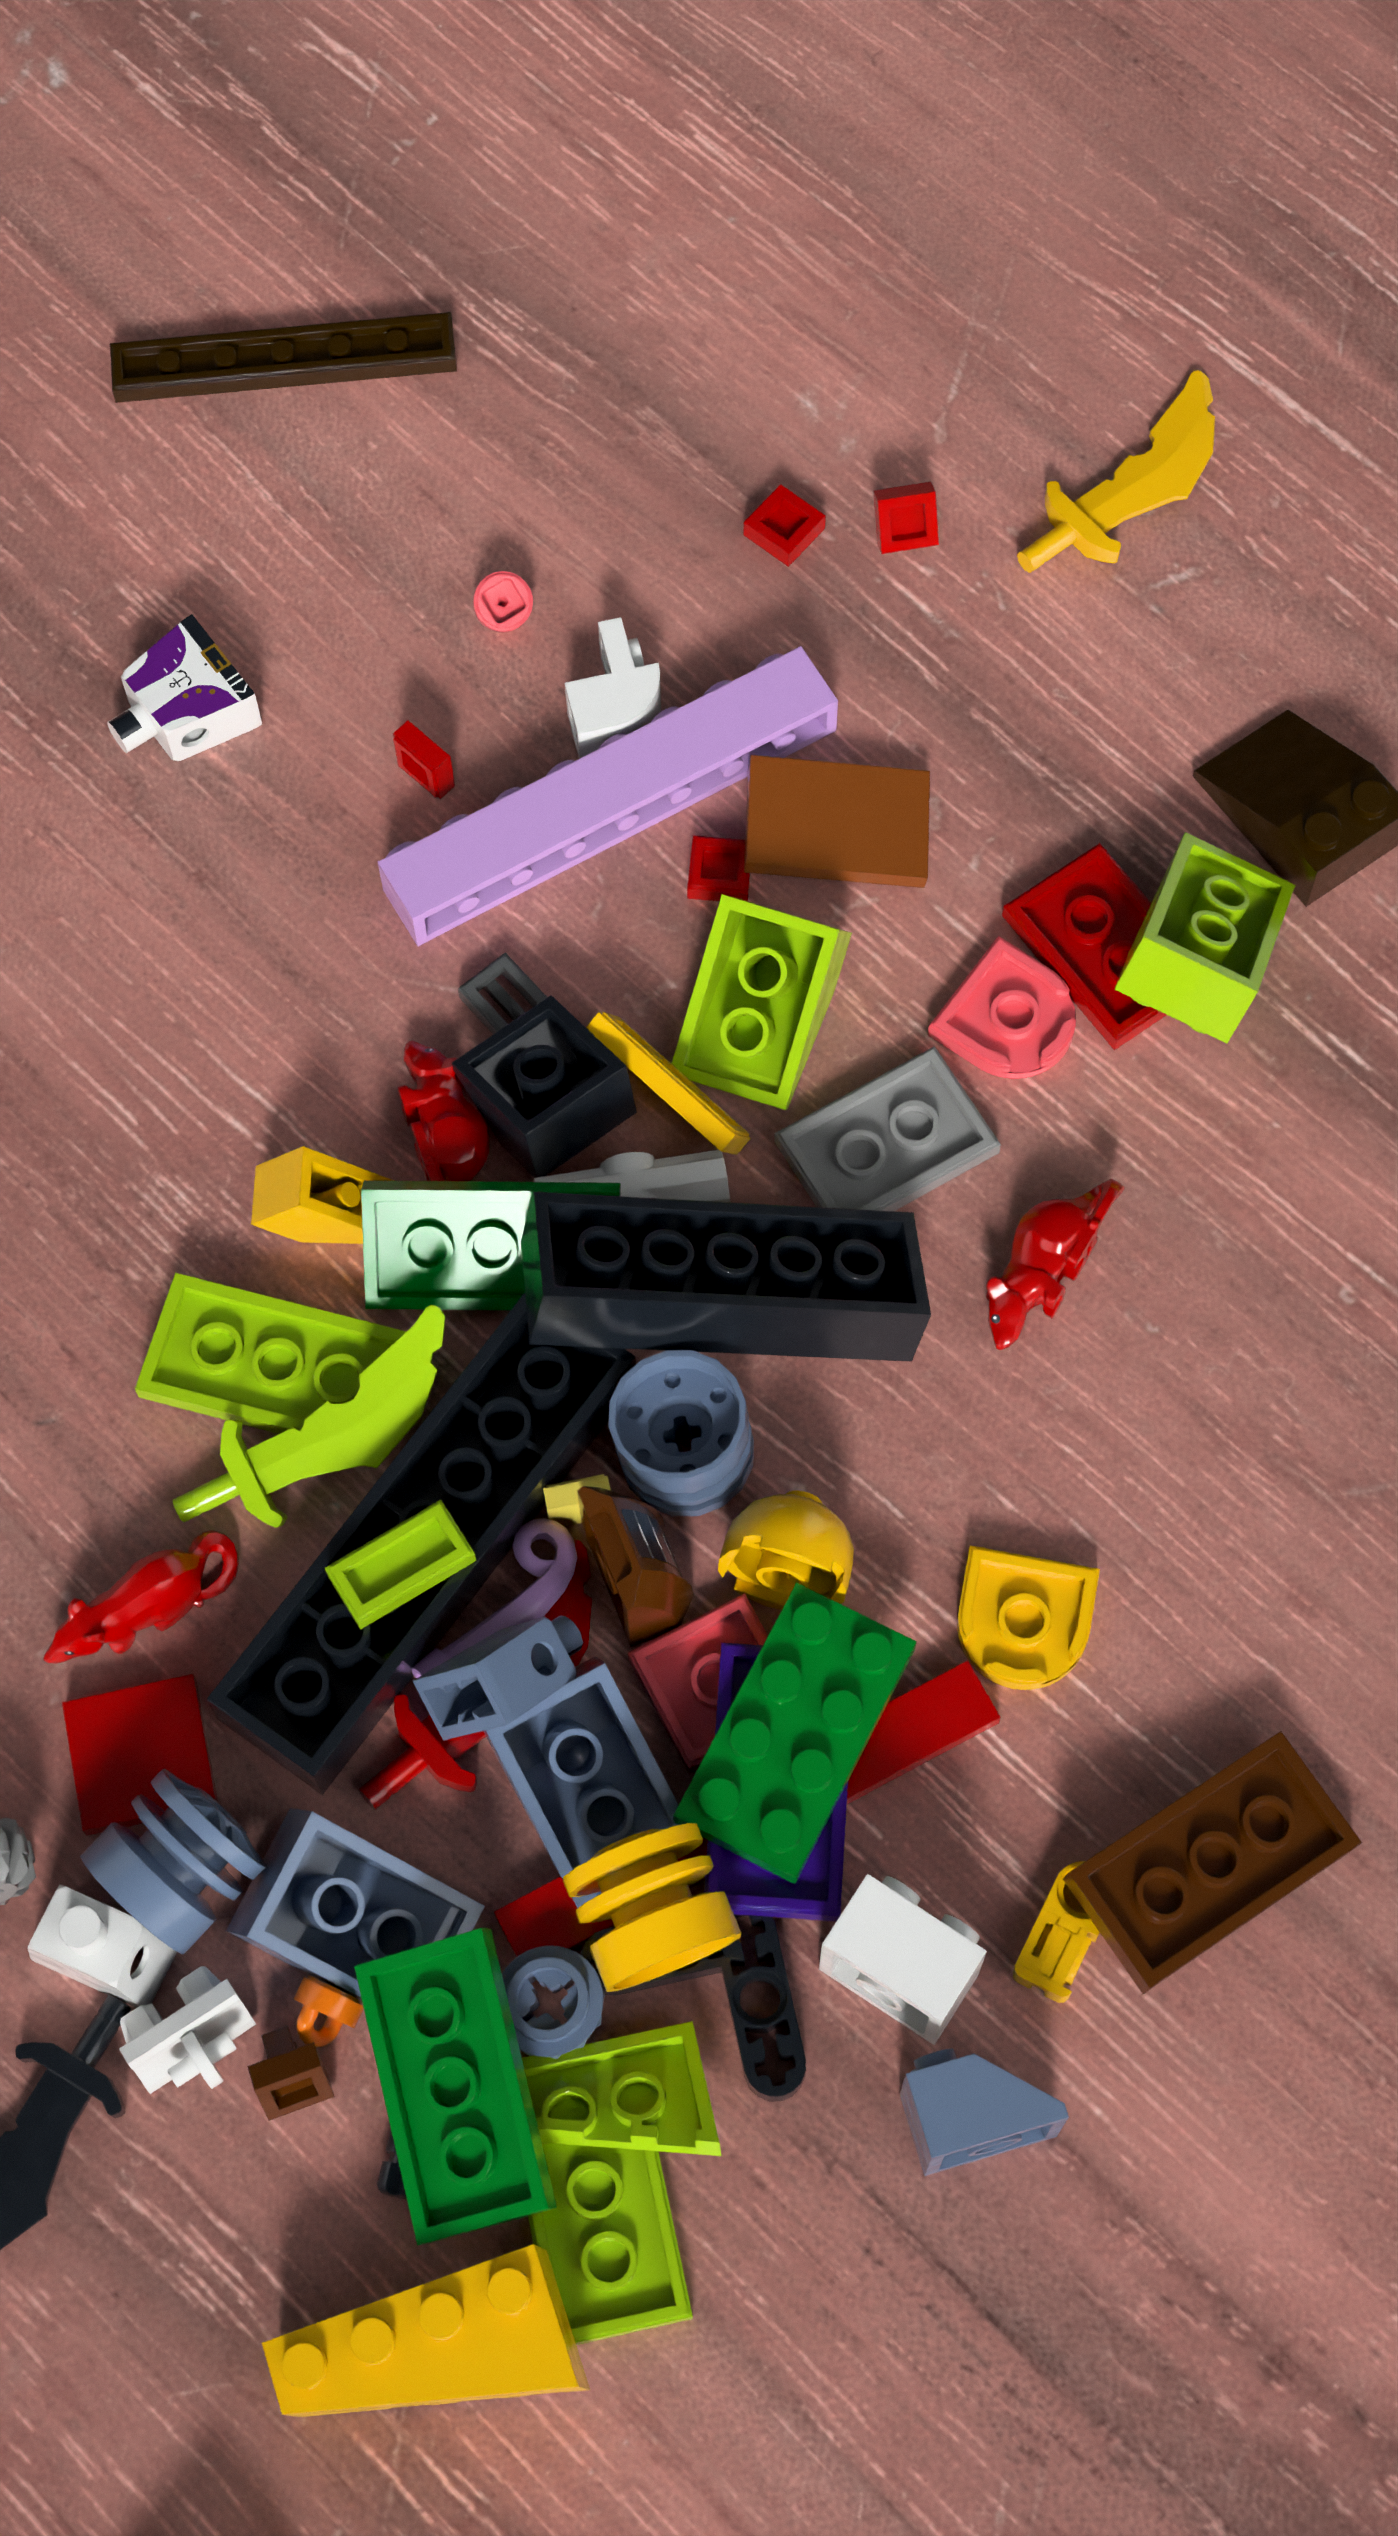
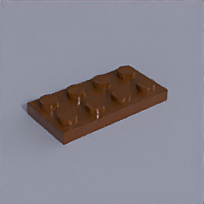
M1280 1731L1070 1871L1063 1880L1142 1994H1145L1353 1851L1362 1842L1288 1739Z

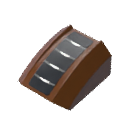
M581 1487L577 1490L582 1530L630 1647L661 1636L681 1626L694 1593L692 1586L683 1578L663 1531L665 1525L662 1515L654 1507L614 1491L599 1487Z

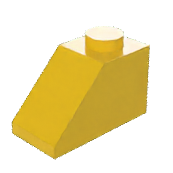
M302 1146L256 1166L251 1225L302 1243L363 1244L361 1202L363 1181L394 1180Z

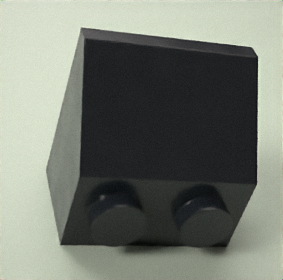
M552 995L452 1062L455 1074L499 1143L534 1178L547 1176L637 1113L627 1066Z

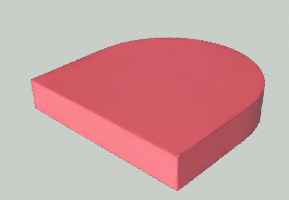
M998 936L928 1027V1036L991 1075L1009 1079L1027 1078L1049 1070L1066 1054L1072 1043L1076 1027L1075 1007L1067 984L1056 972Z

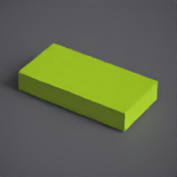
M439 1500L325 1567V1571L361 1630L477 1560L475 1553L442 1500Z

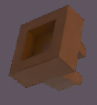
M288 2026L261 2035L267 2059L247 2067L254 2091L269 2121L335 2097L327 2070L314 2042L298 2048L296 2042H293Z

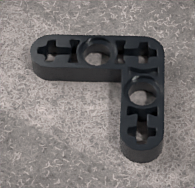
M734 1914L735 1918L748 1916L751 1926H763L765 1932L755 1936L757 1961L760 1963L771 1957L774 1967L755 1966L742 1971L736 1976L733 1975L731 1965L745 1966L742 1945L739 1940H736L725 1948L683 1968L619 1991L607 1992L598 1969H595L605 1995H622L722 1973L743 2073L749 2089L759 2098L775 2102L793 2097L801 2088L806 2075V2058L773 1917ZM615 1927L598 1931L585 1942L581 1955L591 1965L595 1961L590 1951V1946ZM764 1981L771 1984L780 1996L778 2009L767 2018L756 2019L749 2016L740 2004L742 1991L753 1982ZM786 2024L789 2035L775 2034L776 2047L780 2059L784 2061L792 2060L795 2068L785 2072V2084L773 2086L769 2076H757L755 2071L756 2067L765 2064V2049L762 2037L750 2044L747 2042L746 2032L768 2033Z

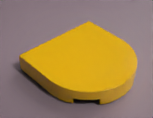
M970 1545L957 1617L958 1638L968 1661L988 1680L1011 1689H1039L1061 1680L1077 1665L1087 1645L1100 1569Z

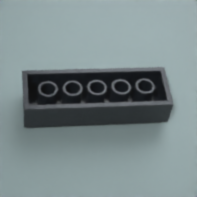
M533 1192L521 1238L529 1343L531 1345L665 1351L693 1350L709 1353L912 1362L931 1317L914 1212Z

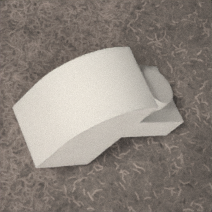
M621 617L598 622L600 655L605 674L565 683L567 715L579 759L598 750L608 738L620 733L629 734L651 723L653 718L661 712L659 663L644 666L639 641L637 638L627 640Z

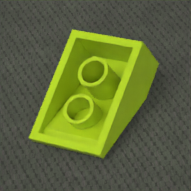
M1185 832L1128 953L1114 990L1131 997L1143 1006L1152 1007L1187 1024L1199 1033L1208 1034L1227 1044L1259 991L1295 884Z
M722 894L672 1064L690 1081L788 1110L834 994L852 933Z

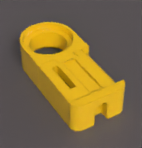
M1085 1861L1069 1864L1058 1874L1013 1969V1978L1017 1983L1029 1989L1032 1986H1036L1045 1991V1997L1057 2003H1064L1069 1999L1072 1991L1063 1987V1985H1072L1091 1942H1095L1100 1933L1087 1913H1079L1072 1910L1065 1902L1063 1889L1066 1885L1063 1878Z

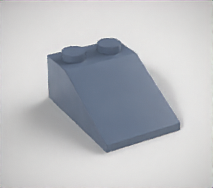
M596 1656L576 1666V1677L510 1724L483 1731L562 1880L574 1868L587 1862L599 1850L616 1841L650 1829H666L677 1826V1824L673 1823V1815L679 1805L609 1669ZM601 1891L581 1897H572L577 1908H579L587 1901L600 1895Z
M290 1808L263 1858L267 1867L251 1881L226 1931L277 1959L362 2001L354 1966L472 1931L485 1906L313 1811Z

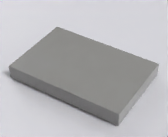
M935 1046L774 1134L776 1146L815 1206L823 1208L896 1211L999 1154L1001 1147L1000 1142Z

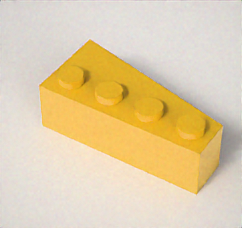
M535 2244L262 2342L281 2413L288 2416L308 2417L590 2390L547 2250Z

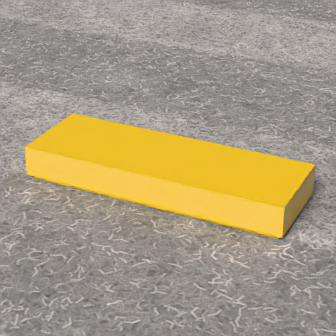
M598 1012L586 1026L636 1076L721 1152L737 1155L751 1139L749 1133L623 1019L606 1012Z

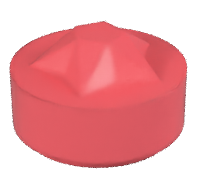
M507 571L494 572L486 576L477 586L473 596V609L477 619L486 628L495 632H511L519 628L528 619L533 607V596L528 584L520 576Z

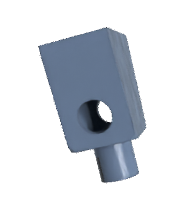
M544 1616L503 1628L416 1678L413 1680V1683L443 1741L505 1726L576 1677V1668L570 1656L582 1649V1636L577 1626L569 1618L558 1616L550 1621Z

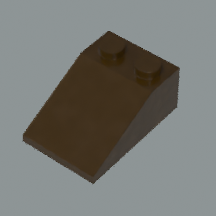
M1290 710L1281 713L1194 770V779L1280 878L1295 884L1293 893L1306 907L1398 846V791L1375 765Z

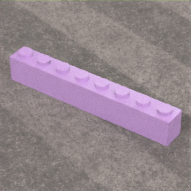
M801 646L784 655H771L761 661L755 670L733 681L723 680L714 684L702 697L680 708L674 706L661 711L653 718L651 723L629 734L620 733L608 738L598 750L576 761L566 760L557 764L545 777L523 788L513 787L504 791L492 804L470 815L460 814L449 819L442 825L439 831L417 842L408 841L396 846L388 853L386 858L378 861L383 891L416 945L420 946L748 777V764L751 755L785 758L835 732L837 729L838 699Z

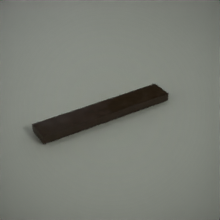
M451 312L110 343L112 392L115 403L457 371Z

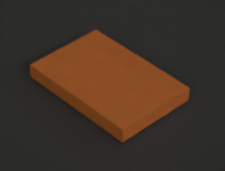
M751 755L748 764L744 872L925 888L928 880L930 771Z

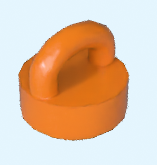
M309 1975L307 1978H303L293 1998L304 2004L296 2025L299 2038L306 2045L314 2042L315 2046L319 2048L331 2043L338 2035L343 2024L355 2028L364 2010L361 2000ZM321 2012L328 2017L323 2027L315 2030L314 2022L318 2013Z

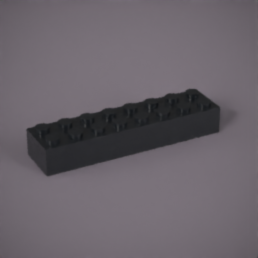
M524 1293L208 1696L207 1701L217 1719L323 1795L393 1704L395 1696L400 1695L414 1675L411 1668L435 1649L513 1547L515 1534L521 1526L533 1520L545 1505L543 1488H546V1485L561 1483L609 1421L610 1399L621 1377L636 1365V1356L626 1349L531 1345L529 1343L526 1297ZM442 1500L475 1553L477 1561L360 1630L327 1576L325 1567L430 1505Z

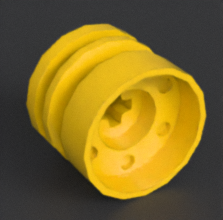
M686 1823L666 1829H650L623 1838L599 1850L590 1860L574 1868L563 1877V1883L569 1897H581L601 1891L600 1895L576 1909L579 1923H594L612 1919L615 1926L613 1930L603 1935L590 1946V1951L607 1992L633 1987L683 1968L725 1948L741 1937V1931L724 1891L706 1892L694 1896L690 1892L689 1886L699 1881L713 1869L714 1865L710 1856H697L678 1862L679 1858L692 1852L703 1842L697 1823Z

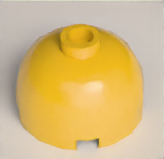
M793 1490L786 1494H776L755 1500L733 1519L725 1536L719 1557L718 1572L723 1578L727 1570H729L731 1574L737 1577L734 1590L741 1595L745 1593L747 1598L768 1607L782 1610L796 1582L842 1604L845 1602L851 1578L854 1548L849 1531L833 1511L823 1505L817 1496L805 1491Z

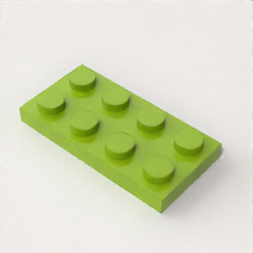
M175 1273L135 1386V1391L138 1397L223 1420H239L243 1425L277 1434L292 1427L301 1430L304 1420L325 1402L331 1401L333 1404H338L354 1399L360 1388L359 1375L407 1331Z

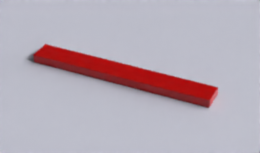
M968 1660L888 1702L848 1780L847 1804L1000 1723L1001 1717ZM703 1838L700 1846L679 1858L678 1862L697 1856H707L708 1840ZM561 1876L494 1911V1915L516 1957L528 1950L541 1946H560L574 1951L582 1947L594 1933L606 1928L615 1927L612 1919L594 1923H579L576 1915V1909L578 1908L572 1897H569ZM705 1876L689 1886V1889L705 1881Z

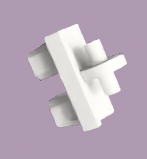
M200 1966L180 1980L176 1989L185 2006L163 2020L153 2004L140 2005L120 2020L126 2044L119 2048L127 2064L134 2070L150 2094L173 2080L178 2088L199 2073L202 2074L207 2084L213 2089L224 2081L214 2063L236 2050L237 2048L232 2040L256 2025L228 1979L221 1982L206 1966Z

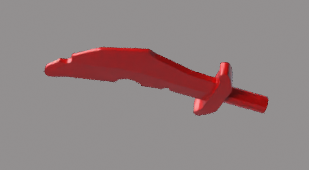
M574 1539L578 1557L574 1575L565 1592L545 1614V1617L552 1621L558 1616H565L572 1620L579 1629L583 1646L580 1651L570 1656L576 1667L580 1664L588 1649L592 1598L586 1595L583 1586L591 1578L587 1548L582 1542ZM406 1695L395 1696L394 1713L400 1739L407 1745L408 1749L358 1789L366 1802L376 1810L425 1769L432 1774L439 1784L458 1791L474 1792L477 1786L476 1775L473 1772L461 1769L455 1760L485 1738V1733L480 1731L443 1741L430 1715L421 1722L410 1710L408 1697Z

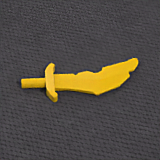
M1196 370L1190 374L1184 389L1150 431L1149 438L1153 445L1152 449L1144 454L1129 455L1115 470L1113 481L1106 479L1074 502L1061 492L1059 482L1050 481L1047 483L1045 507L1049 522L1054 528L1017 554L1018 561L1028 573L1033 572L1071 544L1087 558L1106 563H1117L1121 543L1109 538L1105 533L1125 520L1170 502L1188 499L1213 454L1215 416L1208 412L1207 409L1213 402L1209 378L1203 372Z

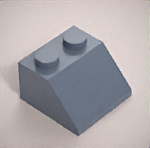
M953 2048L936 2051L914 2060L916 2069L905 2074L900 2092V2098L924 2176L1055 2138L1069 2118L1065 2103L976 2054L957 2058Z

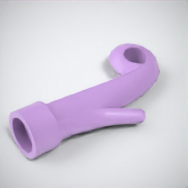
M546 1518L533 1519L522 1525L514 1537V1555L525 1570L539 1578L515 1598L442 1650L433 1649L411 1668L415 1678L420 1677L503 1628L544 1617L565 1592L574 1575L578 1557L574 1539L569 1531L557 1521ZM539 1539H545L550 1542L556 1551L554 1560H544L535 1556L531 1550V1544Z

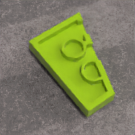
M693 2021L585 2044L584 2048H577L562 2054L558 2059L535 2055L522 2058L542 2143L722 2156Z

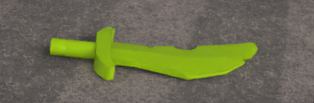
M435 1305L425 1308L415 1324L359 1375L360 1388L354 1399L338 1404H333L331 1401L325 1402L304 1420L301 1430L292 1427L248 1449L241 1436L242 1422L239 1420H226L221 1433L220 1456L228 1472L173 1499V1505L179 1518L185 1523L201 1515L203 1512H207L240 1495L248 1512L272 1527H281L285 1524L287 1515L275 1507L270 1493L303 1478L359 1466L378 1468L423 1415L438 1371L432 1363L433 1353L443 1346L446 1317L442 1309Z

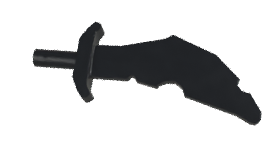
M110 1994L104 2000L98 2013L92 2019L71 2054L54 2043L30 2042L16 2046V2057L25 2063L38 2062L47 2069L16 2117L15 2121L18 2127L14 2131H5L0 2137V2250L48 2215L47 2200L70 2133L91 2097L93 2096L103 2102L107 2113L113 2118L121 2117L126 2112L122 2097L113 2081L94 2069L117 2033L119 2026H121V2018L132 2009Z

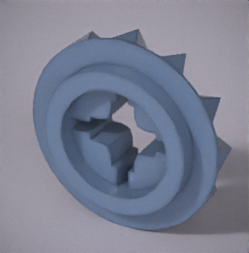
M560 1946L533 1948L516 1957L503 1971L502 1977L519 2049L528 2056L535 2055L558 2059L562 2054L577 2048H584L587 2039L595 2028L601 2025L605 1993L600 1978L593 1966L577 1952ZM537 1980L543 1988L547 1987L552 1993H557L563 1988L567 1990L568 1994L561 2000L562 2008L565 2011L563 2015L568 2020L562 2025L558 2019L554 2020L548 2013L542 2014L538 2018L534 2016L533 2012L540 2005L539 1999L536 1997L538 1992L532 1985L534 1981Z

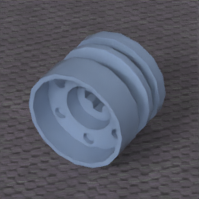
M693 1350L663 1351L640 1360L621 1377L610 1399L608 1427L620 1466L630 1490L642 1502L670 1516H701L724 1507L743 1489L753 1468L754 1438L749 1422L747 1404L736 1377L718 1360ZM691 1438L692 1450L679 1452V1440Z
M162 1769L150 1783L169 1806L167 1810L164 1811L144 1795H137L131 1804L148 1830L140 1837L125 1826L113 1822L80 1857L94 1878L130 1915L170 1948L185 1954L217 1920L208 1902L200 1892L208 1885L216 1892L234 1901L243 1890L225 1866L230 1863L242 1874L254 1880L267 1865L253 1848L245 1829L214 1798L201 1788H196L182 1781L168 1770Z

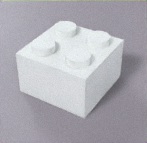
M867 1874L822 1943L819 1970L935 2045L977 1979L987 1951L977 1945L980 1939L978 1933L961 1920L945 1914L940 1921L918 1907L917 1905L921 1898L902 1882L886 1876L881 1883Z

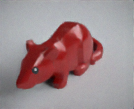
M411 1040L405 1045L403 1060L417 1087L413 1090L407 1085H401L397 1089L402 1101L400 1105L407 1126H411L416 1143H414V1147L426 1181H471L487 1161L490 1148L487 1126L478 1111L464 1098L462 1092L463 1085L452 1067V1062L457 1058H447L437 1049Z
M1109 1179L1077 1198L1043 1201L1033 1206L1022 1216L1014 1234L1010 1262L1005 1268L1002 1278L992 1276L986 1283V1298L989 1301L988 1323L996 1349L1003 1350L1008 1348L1018 1340L1024 1327L1027 1313L1035 1306L1042 1304L1044 1315L1053 1319L1066 1293V1287L1060 1281L1063 1277H1067L1072 1281L1077 1279L1097 1243L1098 1237L1096 1235L1104 1217L1114 1201L1125 1189L1120 1182Z
M214 1530L202 1532L194 1538L187 1552L180 1549H165L140 1558L129 1567L128 1571L108 1591L97 1595L88 1604L81 1599L74 1598L68 1605V1618L58 1627L53 1642L44 1655V1661L57 1664L72 1658L91 1655L98 1652L105 1643H109L108 1645L114 1653L122 1654L131 1648L137 1631L150 1626H155L160 1631L167 1630L183 1618L193 1606L197 1608L203 1607L205 1600L225 1592L235 1580L239 1568V1557L234 1543L224 1533ZM212 1552L221 1554L223 1559L222 1573L212 1584L201 1590V1580L209 1554Z

